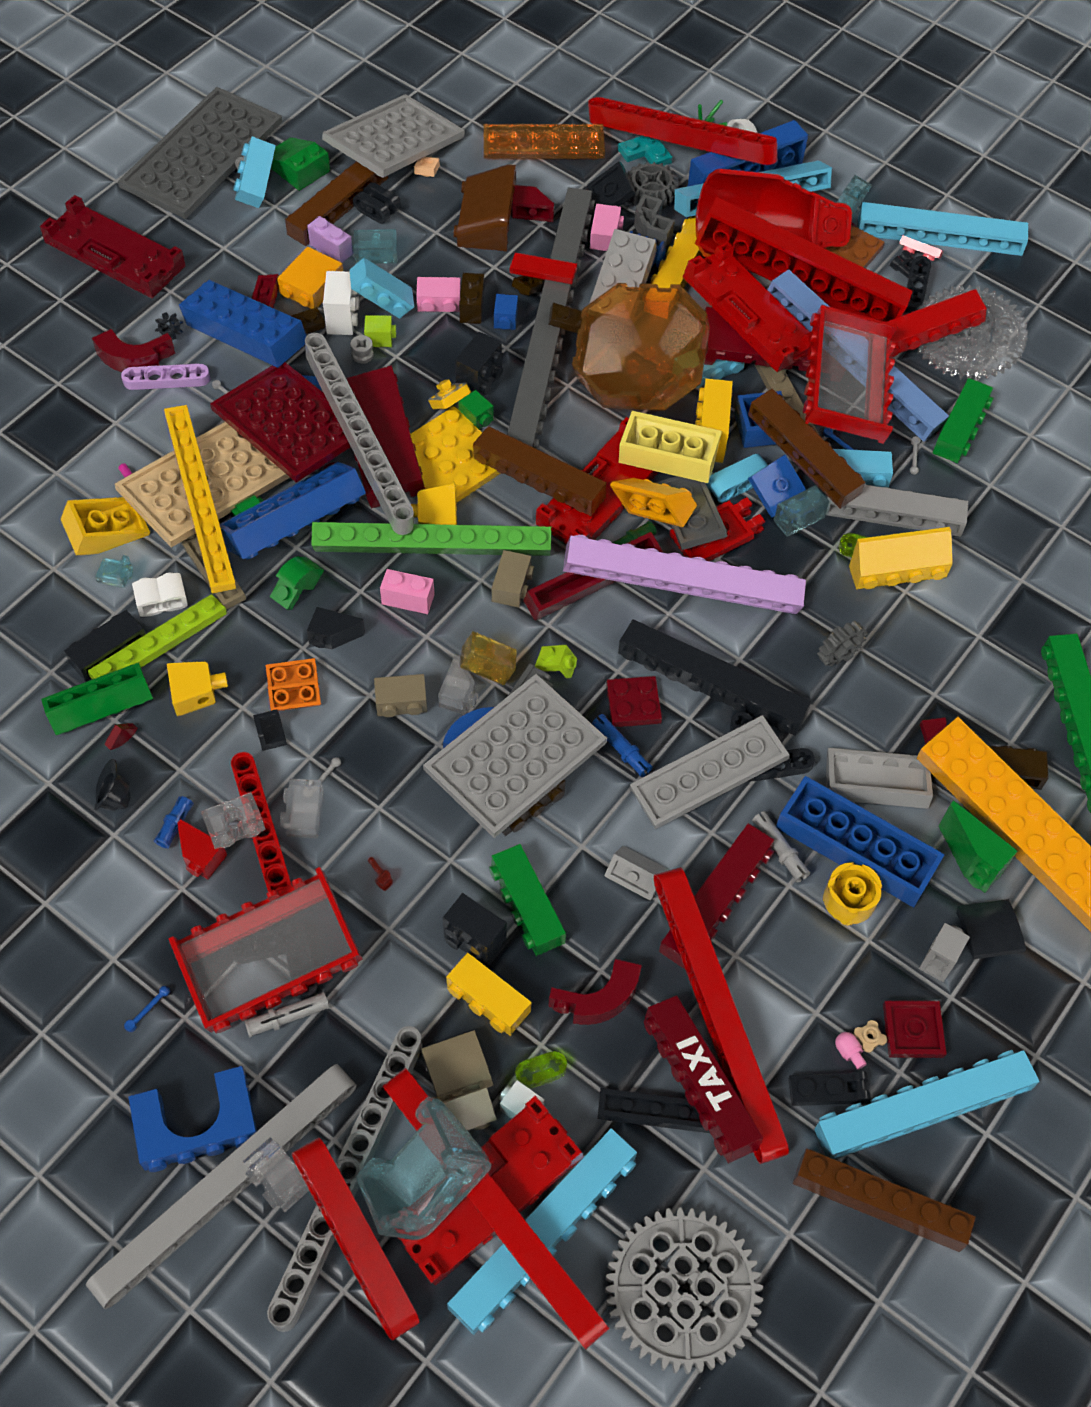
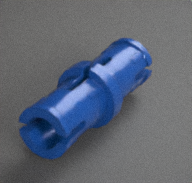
M179 796L170 814L165 816L163 819L164 824L154 839L158 846L169 849L178 832V821L180 819L184 821L194 805L190 799Z

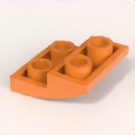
M315 658L265 665L271 711L276 709L284 711L321 705Z

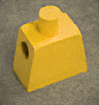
M455 484L438 486L417 492L418 503L411 504L414 511V518H418V524L457 525Z
M207 662L167 664L172 703L177 716L213 705L216 702L214 690L228 687L226 673L211 675Z

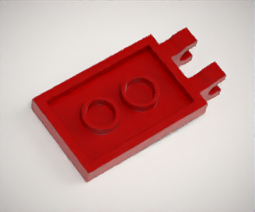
M746 497L735 505L729 500L716 507L727 530V537L682 550L673 529L670 530V536L685 557H701L706 561H711L753 540L754 534L764 531L762 524L765 523V520L758 514L751 520L745 521L743 517L751 514L749 508L752 507V502Z

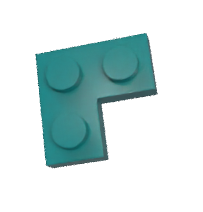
M639 136L618 144V151L626 162L645 157L650 164H653L654 161L658 165L663 163V166L672 163L673 157L658 139Z

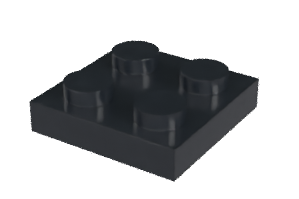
M620 161L586 185L588 190L592 191V200H595V207L596 204L620 206L636 194L625 167Z

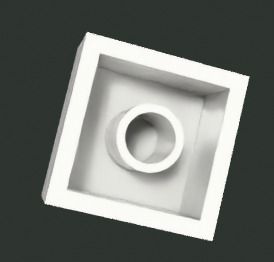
M326 272L323 308L327 334L353 335L354 326H358V313H355V311L359 310L360 302L359 297H355L358 293L351 289L350 272Z

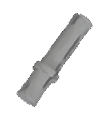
M766 811L761 812L762 817L757 814L752 822L761 832L774 839L772 848L779 856L778 861L780 864L787 867L796 882L802 881L800 877L803 880L810 875V871L807 870L799 859L798 851L795 848H791Z
M322 992L277 1010H273V1008L268 1009V1013L245 1020L244 1023L250 1038L274 1029V1031L279 1030L281 1025L329 1009V1004L325 993ZM312 1005L311 1007H308V1008H306V1009H303V1010L297 1011V1012H295V1013L289 1014V1013L294 1012V1011H296V1010H299V1009H302V1008H304V1007H307V1006Z

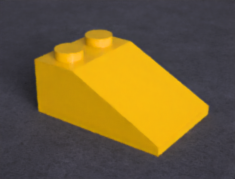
M123 497L67 500L61 516L62 524L76 555L99 554L150 534L146 521Z

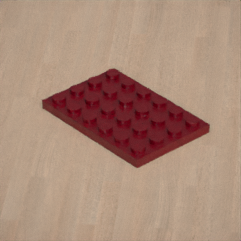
M286 362L279 368L273 365L210 403L211 410L296 483L351 447L325 394Z

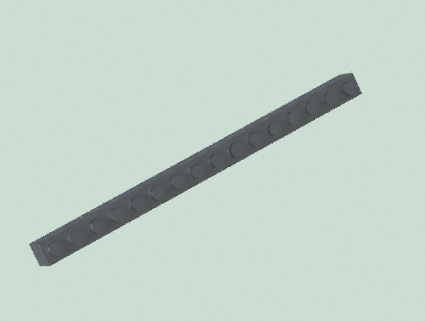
M568 187L550 258L577 263L576 272H580L581 259L579 257L584 256L585 244L583 242H587L588 229L586 227L591 226L592 215L590 213H593L595 208V200H592V191ZM576 274L572 284L545 280L507 433L508 436L538 450L540 439H537V437L542 435L544 422L541 420L546 418L548 404L545 403L546 400L550 401L552 388L549 386L554 384L556 371L553 368L558 367L559 354H557V351H562L563 346L561 334L565 335L566 333L565 329L548 325L550 307L552 303H557L571 308L568 304L573 303L574 290H572V287L576 288L578 275Z

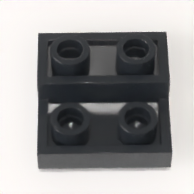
M1009 899L957 907L956 914L965 930V934L970 936L966 945L973 960L1026 952L1023 934Z

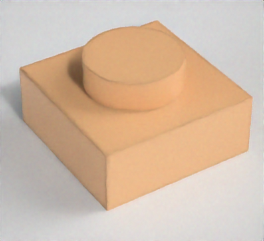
M425 156L417 160L414 166V174L434 177L440 166L439 158Z

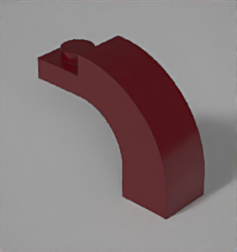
M112 329L92 337L94 348L99 358L107 366L119 372H123L129 367L159 366V361L176 354L172 338L168 333L139 345L124 343L116 336Z
M615 959L609 982L601 990L592 994H579L552 987L548 1007L562 1014L573 1012L574 1024L591 1025L605 1022L621 1013L632 1000L637 989L642 965Z

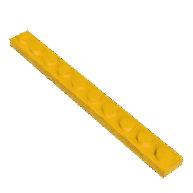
M187 405L165 408V418L211 593L236 589Z

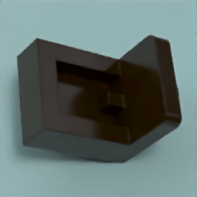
M521 275L513 279L512 287L516 288L520 294L529 296L542 291L545 279Z

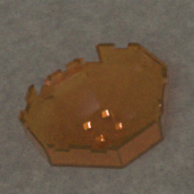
M617 283L582 309L581 329H578L576 356L573 357L572 366L577 379L603 408L665 411L701 384L710 330L707 313L681 285L671 284L670 288H658V284H639V287H628L627 283Z

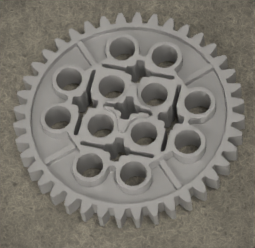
M679 1207L676 1216H673L670 1208H668L665 1218L656 1211L654 1222L648 1216H645L643 1220L644 1227L637 1222L634 1224L636 1234L628 1230L626 1231L625 1237L628 1242L619 1240L618 1246L622 1252L614 1250L612 1253V1257L618 1262H609L608 1268L615 1272L606 1274L605 1278L606 1281L613 1284L605 1288V1293L613 1295V1297L606 1301V1306L615 1307L610 1312L609 1317L619 1318L614 1329L625 1330L621 1337L622 1341L630 1338L633 1340L629 1348L630 1351L637 1347L641 1348L640 1359L644 1358L647 1354L651 1355V1366L657 1360H661V1370L663 1371L669 1363L672 1364L673 1373L675 1374L678 1372L680 1365H683L686 1374L691 1372L692 1365H695L698 1373H702L704 1363H706L710 1370H713L715 1368L714 1359L723 1365L726 1363L724 1353L731 1358L735 1357L736 1352L733 1346L742 1350L745 1344L740 1337L749 1340L752 1334L747 1327L755 1329L758 1324L751 1318L760 1316L761 1311L754 1307V1305H759L763 1302V1298L755 1295V1293L763 1289L762 1285L754 1283V1281L761 1277V1273L752 1272V1269L757 1265V1261H748L747 1258L752 1253V1250L741 1249L745 1239L735 1241L734 1237L737 1231L734 1229L727 1233L725 1231L727 1222L717 1226V1216L715 1215L707 1221L705 1211H702L697 1218L695 1217L694 1209L691 1208L688 1215L684 1216L682 1208ZM656 1239L664 1240L668 1245V1250L666 1252H658L653 1247V1241ZM695 1240H706L709 1243L710 1250L706 1252L699 1251L695 1246ZM675 1251H677V1252L671 1257V1259L669 1260V1262H668V1264H667L668 1266H667V1268H666V1271H667L668 1273H666L665 1271H661L660 1273H657V1274L652 1278V1280L646 1285V1283L650 1280V1278L654 1275V1273H655V1271H656V1270H655L656 1267H657L656 1262L659 1263V1264H662L663 1262H666V1261L669 1259V1257H670ZM680 1260L687 1262L690 1266V1272L687 1274L679 1273L675 1268V1263ZM720 1260L728 1261L732 1267V1272L728 1274L722 1273L717 1267V1262ZM636 1261H643L648 1266V1272L642 1275L634 1271L632 1264ZM697 1261L701 1264L705 1261L708 1262V1271L699 1272V1263ZM660 1282L667 1284L670 1288V1294L665 1297L658 1295L655 1291V1285ZM700 1282L710 1284L712 1295L703 1296L700 1294L697 1284ZM687 1284L690 1287L688 1293L685 1292L681 1295L678 1292L679 1287ZM719 1294H722L713 1305L710 1313L711 1316L702 1317L694 1328L690 1329L700 1316L702 1311L700 1305L704 1308L708 1305L710 1306ZM682 1304L688 1305L692 1309V1317L689 1319L680 1317L677 1307ZM722 1304L731 1305L735 1311V1317L725 1318L720 1312V1306ZM637 1305H645L650 1310V1317L644 1320L638 1318L635 1315L634 1308ZM659 1305L661 1308L668 1306L670 1308L668 1315L671 1318L667 1316L658 1317L659 1308L657 1306ZM705 1326L712 1328L715 1333V1340L705 1341L700 1335V1328ZM660 1327L670 1329L673 1335L672 1340L669 1342L661 1341L657 1336V1329Z

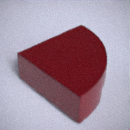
M946 717L921 721L920 727L925 744L946 727Z
M133 723L115 724L104 745L110 750L122 746L135 734L138 727Z

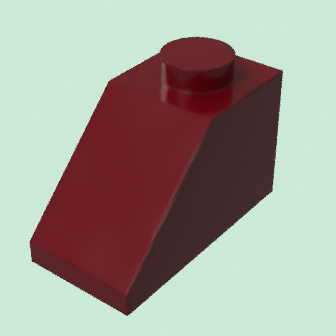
M515 185L512 218L553 222L554 203L536 187Z

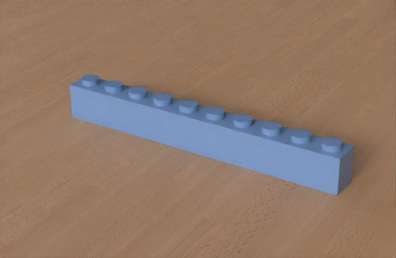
M790 270L772 280L768 291L809 332L813 328V326H810L813 313H817L821 305L828 306ZM824 327L822 349L866 388L868 341L862 336ZM893 366L888 376H894L893 384L888 390V393L893 394V400L888 409L925 442L940 430L949 415L900 370Z

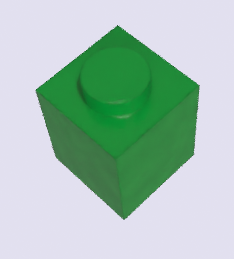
M475 390L459 400V411L479 430L487 427L493 421V405L478 391Z

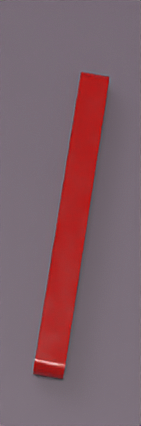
M603 97L591 98L588 101L589 119L592 124L763 165H771L777 162V138Z
M681 867L655 874L653 878L656 892L723 1072L763 1136L758 1150L753 1152L755 1158L760 1164L784 1157L789 1154L787 1140L686 874Z
M404 1068L382 1087L586 1350L607 1332L609 1327L414 1077Z

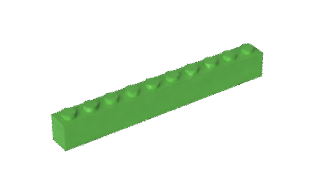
M312 522V547L315 552L502 555L503 550L529 556H550L551 527L414 524L413 530L410 533L400 535L395 533L391 525L387 523Z

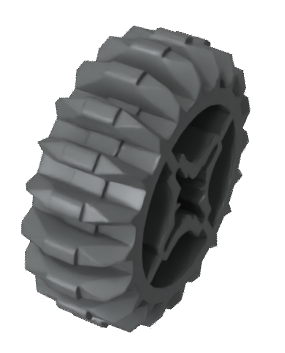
M646 161L645 165L638 163L637 167L634 166L628 171V177L636 192L628 200L633 202V206L638 205L643 194L663 200V209H665L666 205H671L675 201V189L679 188L678 176L675 175V171L670 170V166L663 167V163L658 165L654 161L653 164H649Z

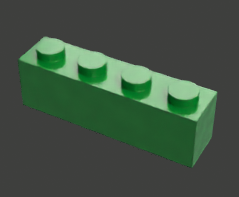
M970 378L967 379L937 439L933 454L955 463L959 462L962 455L966 457L971 446L968 441L969 439L974 441L979 430L976 425L982 424L986 413L983 411L984 409L989 410L994 397L990 396L993 387Z
M138 662L44 697L41 700L55 735L70 732L85 724L96 722L106 716L117 714L135 705H141L153 699Z
M521 844L492 855L491 866L489 867L490 874L493 880L499 881L502 887L500 893L505 904L510 903L513 909L511 915L517 927L521 925L525 933L522 934L527 949L532 948L535 955L538 956L565 944L566 933Z

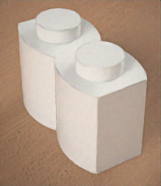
M169 572L158 578H141L132 583L140 617L154 616L164 611L180 610L188 606L180 573Z

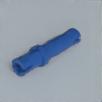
M604 714L598 716L601 719L600 721L595 718L592 725L607 737V741L618 751L623 762L629 763L640 777L646 776L644 771L649 773L653 766L639 753V748L636 745H631Z

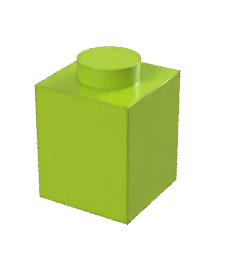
M365 315L364 335L372 340L373 347H392V338H396V325H392V316Z

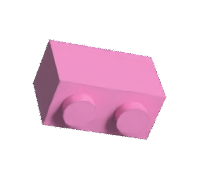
M596 204L591 229L590 249L608 250L614 229H623L624 216H620L621 207Z
M417 277V311L459 312L460 278Z
M387 569L380 587L381 602L383 605L428 614L434 598V579Z

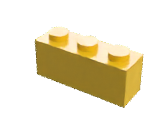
M469 953L446 976L447 989L450 994L457 999L463 998L469 1003V1008L478 1016L483 1014L490 1020L491 1026L500 1033L504 1031L511 1036L531 1012V1001Z

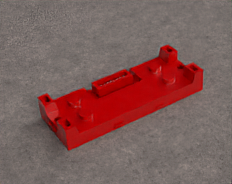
M728 241L717 246L714 254L704 259L699 255L689 260L683 278L776 372L808 355L811 343H809L811 332L733 257L734 247Z
M628 417L620 423L618 432L582 470L606 482V498L593 515L590 516L584 512H579L575 508L558 502L553 498L547 505L542 503L536 509L537 526L551 527V535L565 544L568 543L570 536L584 535L588 539L596 540L625 509L610 484L613 481L630 478L648 479L651 481L657 475V471L619 463V447L629 420Z
M536 1095L525 1104L523 1110L473 1153L519 1213L528 1205L531 1206L539 1199L543 1192L584 1158L581 1150L567 1135L568 1132L556 1118L554 1119ZM450 1174L442 1181L433 1185L402 1213H396L386 1222L397 1238L405 1245V1250L414 1262L419 1264L420 1269L434 1285L440 1283L482 1245H486L496 1234Z

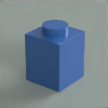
M496 294L494 328L516 329L518 295Z

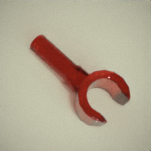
M370 857L368 862L379 875L374 881L380 889L386 891L393 884L389 871L383 870L375 859Z

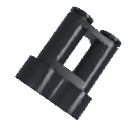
M904 250L891 261L890 267L895 271H900L908 278L910 270L907 266L911 268L914 259L912 258L913 255L908 250ZM919 265L918 273L921 274L923 266Z

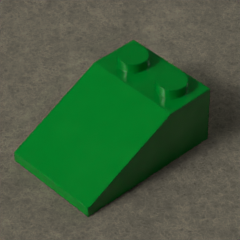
M290 137L275 147L271 169L300 191L330 172L328 152L313 141Z
M954 800L949 805L938 826L964 877L968 879L974 888L980 889L984 893L1004 873L1018 852Z

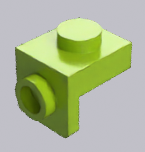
M567 645L542 646L535 667L544 672L560 671L565 678H571L577 665V657Z

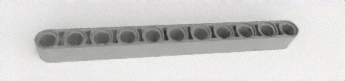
M311 333L305 338L306 359L393 531L400 535L410 533L414 525L413 508L333 352L322 334Z
M403 1027L396 1034L336 1162L340 1173L349 1167L356 1170L354 1177L344 1179L353 1197H355L397 1106L391 1097L383 1099L378 1096L379 1092L384 1089L382 1086L398 1074L392 1072L390 1068L392 1065L400 1063L411 1074L420 1056L422 1048L421 1034L415 1027ZM408 1038L417 1041L412 1047H405L402 1043ZM375 1114L381 1117V1120L376 1125L366 1123L367 1118ZM359 1141L369 1143L368 1148L362 1152L354 1150L355 1144ZM317 1205L268 1307V1319L272 1326L280 1332L290 1331L297 1324L335 1241L331 1230L325 1235L315 1233L316 1227L320 1223L326 1222ZM307 1251H316L318 1255L314 1262L310 1264L302 1262L303 1255ZM295 1279H302L304 1281L302 1290L297 1293L290 1292V1283ZM281 1308L290 1309L291 1313L287 1321L282 1323L275 1321L278 1310Z
M338 1064L325 1071L93 1274L87 1281L86 1287L104 1309H108L121 1300L344 1102L357 1087Z

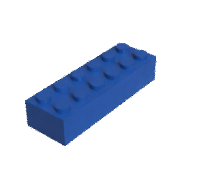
M795 120L760 133L777 138V162L771 165H763L713 152L693 158L690 164L688 186L703 184L708 175L716 169L763 172L802 164L808 134Z
M211 280L203 283L201 287L179 304L187 326L277 368L305 345L306 334L301 320Z
M336 462L220 523L222 536L228 551L242 559H251L257 556L258 551L263 548L274 547L279 543L280 539L298 534L300 532L299 529L304 526H312V522L320 521L319 518L337 513L340 507L345 504L356 503L360 500V496L366 494L356 469Z
M807 776L803 778L782 810L776 825L778 830L839 865L853 863L870 867L879 876L882 890L913 908L945 855Z

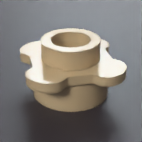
M870 1020L866 1026L862 1028L857 1027L854 1030V1035L865 1052H872L878 1045L883 1046L887 1042L886 1035L880 1032L876 1021ZM868 1034H871L873 1038L870 1039Z

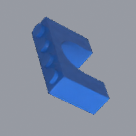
M243 1066L214 1073L220 1102L219 1114L215 1123L206 1132L198 1136L181 1137L168 1129L163 1099L157 1089L128 1096L139 1164L145 1171L158 1172L164 1170L168 1164L175 1162L186 1164L194 1161L197 1156L204 1154L215 1156L223 1153L226 1148L233 1146L239 1148L258 1131L247 1076Z

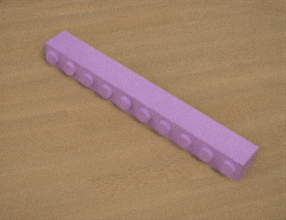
M584 535L570 536L566 545L564 572L791 614H797L804 606L806 580L800 579L796 575L788 574L784 576L775 574L771 570L757 571L752 570L749 566H731L723 561L709 562L701 557L688 558L683 557L679 553H661L657 549H640L632 544L618 545L605 539L598 541L588 539Z

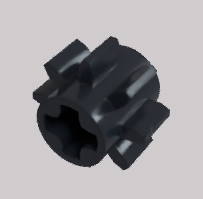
M165 312L162 314L163 319L158 318L155 320L158 323V328L155 329V332L159 331L162 335L168 333L172 340L176 339L175 333H183L180 329V324L183 321H179L176 318V313L169 317L168 313Z

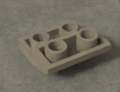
M474 1030L421 1048L436 1096L479 1081H483L487 1088L494 1086Z

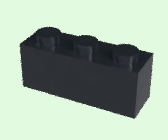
M125 610L113 616L99 628L93 629L90 634L81 640L72 643L64 652L70 665L87 682L92 679L88 673L89 669L143 637L145 632L133 616Z

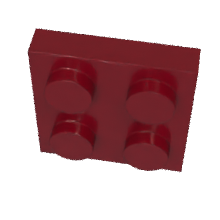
M656 676L608 679L606 681L611 723L614 727L661 724L662 715Z
M885 1001L883 1003L889 1058H944L946 1056L940 1001Z

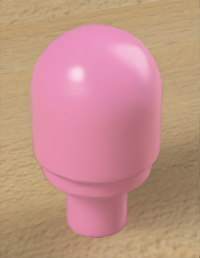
M850 1032L840 1033L836 1037L835 1045L843 1059H846L847 1062L852 1061L857 1070L866 1066L867 1063L861 1055L863 1052L862 1046L855 1035Z

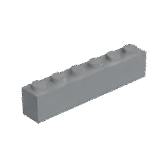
M865 484L861 495L841 509L825 494L823 515L915 530L950 527L952 536L961 537L967 524L968 501Z

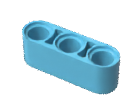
M760 454L751 455L712 474L706 486L720 503L725 502L752 489L753 487L748 478L768 464Z

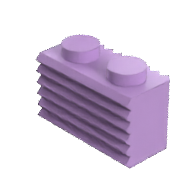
M321 216L308 225L310 246H313L322 254L341 263L353 254L352 236Z

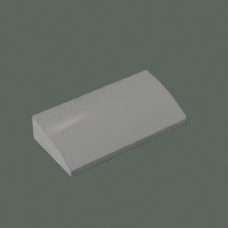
M828 748L826 788L851 802L929 809L933 797L931 772L916 759V755Z

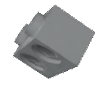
M945 923L933 941L919 969L944 982L960 957L970 936L964 934L959 927L950 926Z

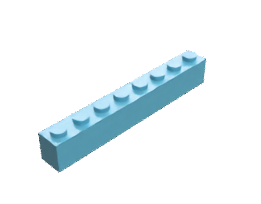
M819 160L759 172L779 174L784 179L797 183L810 192L831 188L832 167ZM703 184L675 189V210L685 217L695 216Z
M862 202L858 217V229L877 238L901 240L902 236H906L925 244L1019 256L1023 255L1028 242V223L867 202Z
M1013 1050L1000 1054L995 1061L989 1062L988 1059L978 1061L973 1064L972 1069L966 1071L963 1068L955 1069L949 1072L946 1078L940 1080L938 1076L929 1078L922 1082L923 1086L913 1088L912 1085L903 1087L897 1091V1095L888 1097L887 1094L877 1096L871 1100V1104L862 1106L861 1103L854 1104L846 1108L845 1113L836 1115L835 1112L828 1113L819 1118L820 1121L814 1130L825 1156L835 1160L1030 1091L1040 1081L1025 1051L1014 1053Z
M612 1128L525 1220L553 1256L557 1252L554 1247L562 1239L565 1242L568 1241L576 1232L577 1228L574 1225L582 1217L587 1220L597 1208L595 1205L596 1201L601 1196L607 1198L617 1186L614 1182L621 1174L626 1177L636 1166L634 1160L637 1152ZM502 1244L447 1303L448 1310L473 1335L478 1330L483 1333L495 1320L492 1315L497 1309L501 1307L504 1310L516 1297L513 1292L519 1285L522 1284L525 1287L531 1279L506 1246Z

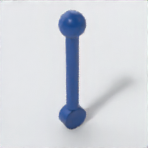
M824 429L823 435L825 437L832 438L846 450H854L832 433V429Z
M162 986L157 996L133 1020L125 1022V1029L128 1032L135 1031L136 1024L163 996L170 994V988Z

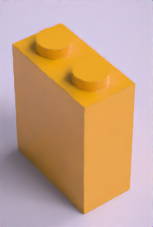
M307 246L277 278L280 294L300 303L302 306L311 309L318 308L324 298L326 272L343 271V263Z

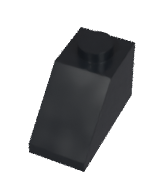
M316 607L307 628L309 644L317 648L325 647L328 649L337 648L362 637L365 633L362 618Z

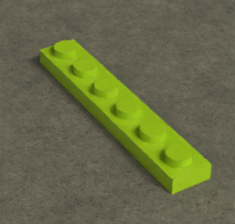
M210 594L89 669L88 673L92 679L138 662L142 668L226 615V608Z

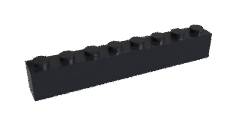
M632 619L619 641L618 654L622 655L625 659L642 664L650 671H657L672 681H678L687 685L693 691L702 692L717 702H723L732 706L738 712L748 713L755 718L763 715L768 724L777 727L783 733H790L796 736L808 714L811 704L810 700Z

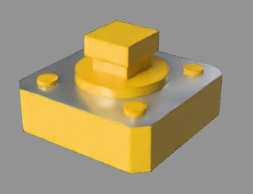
M443 380L436 385L440 391L429 398L428 401L432 409H446L470 394L471 391L467 383L451 384L450 380Z

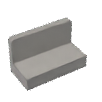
M622 846L614 853L604 876L651 901L656 893L654 875L668 871V869Z

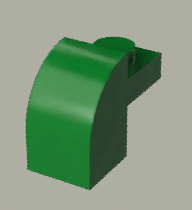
M297 556L290 559L276 574L279 580L270 597L287 610H292L303 589L313 590L324 569L307 557Z

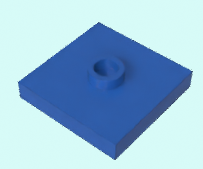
M786 454L748 478L771 518L809 494Z

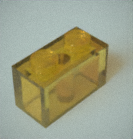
M473 631L462 646L460 668L505 685L516 670L517 649Z

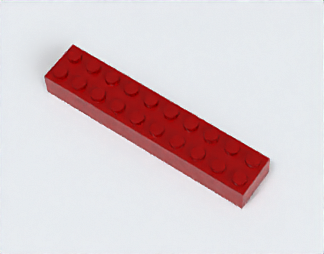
M718 197L715 198L695 241V245L712 253L715 252L717 246L728 241L734 247L733 257L745 269L770 281L790 270L829 307L884 322L902 316L913 292Z

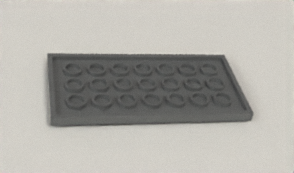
M216 87L118 180L119 188L186 219L236 169L235 160L238 157H243L241 153L244 143L248 144L251 137L264 141L282 123V116Z

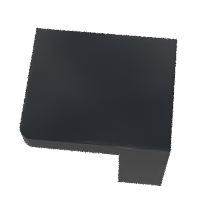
M278 709L253 715L262 751L287 745Z

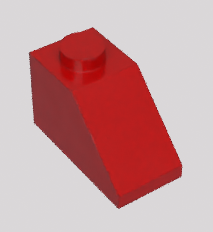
M180 819L177 825L182 856L187 866L186 869L196 877L201 875L209 880L227 856L224 844Z

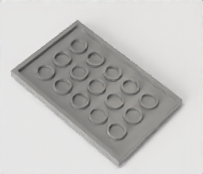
M405 94L324 131L322 140L383 178L463 138L465 130Z
M535 674L423 765V770L495 838L607 743V737L543 679Z

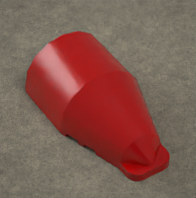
M716 169L708 175L702 186L696 211V238L715 198L718 197L822 248L844 247L850 240L852 210L847 204L836 203L813 191L810 192L802 188L801 185L784 179L779 174ZM698 246L704 257L714 254Z

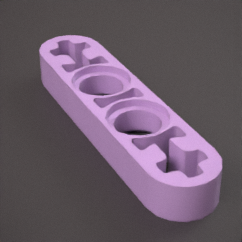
M204 364L129 367L121 374L124 386L130 390L199 387L208 384L210 381L208 367ZM177 373H180V374L183 375V376H182L181 378H179V379H173V378H171L174 374H177ZM152 375H160V378L157 380L149 379Z

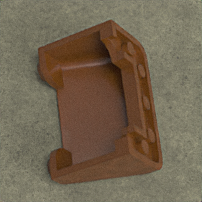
M507 164L468 176L466 181H462L461 192L463 193L459 222L458 225H454L453 237L457 238V247L507 251L509 221L516 185V165Z

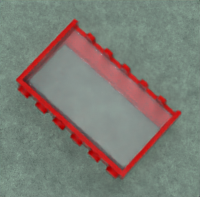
M821 305L817 313H813L810 320V326H813L809 336L811 347L807 355V360L810 361V364L806 371V378L809 379L804 391V395L807 396L803 407V413L806 414L805 424L810 422L850 434L876 439L878 443L884 444L893 430V426L887 425L893 414L891 411H887V408L893 400V394L888 393V390L893 384L894 376H888L895 363V359L889 357L896 345V342L890 341V339L897 330V325Z
M321 867L315 869L317 875L305 881L302 878H297L291 882L292 887L280 893L277 890L269 891L266 894L268 898L261 902L253 904L250 901L242 904V911L228 916L226 913L217 916V922L206 928H203L201 925L193 927L191 929L192 934L180 940L174 936L168 938L206 1030L211 1033L215 1031L216 1034L224 1032L231 1027V1023L239 1019L241 1021L251 1019L257 1015L256 1011L264 1007L267 1009L276 1007L282 1003L281 999L289 995L294 997L303 994L308 990L307 986L316 982L317 984L328 982L333 978L332 974L341 970L348 972L358 966L357 962L363 960Z

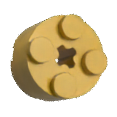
M844 863L838 866L829 878L823 894L825 907L843 925L850 926L864 922L871 917L880 901L882 883L877 873L870 867L863 864L860 866L853 863Z

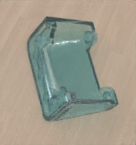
M427 1097L420 1103L415 1115L423 1125L392 1160L371 1159L356 1175L379 1235L410 1240H419L428 1236L491 1169V1163L485 1151L439 1099Z

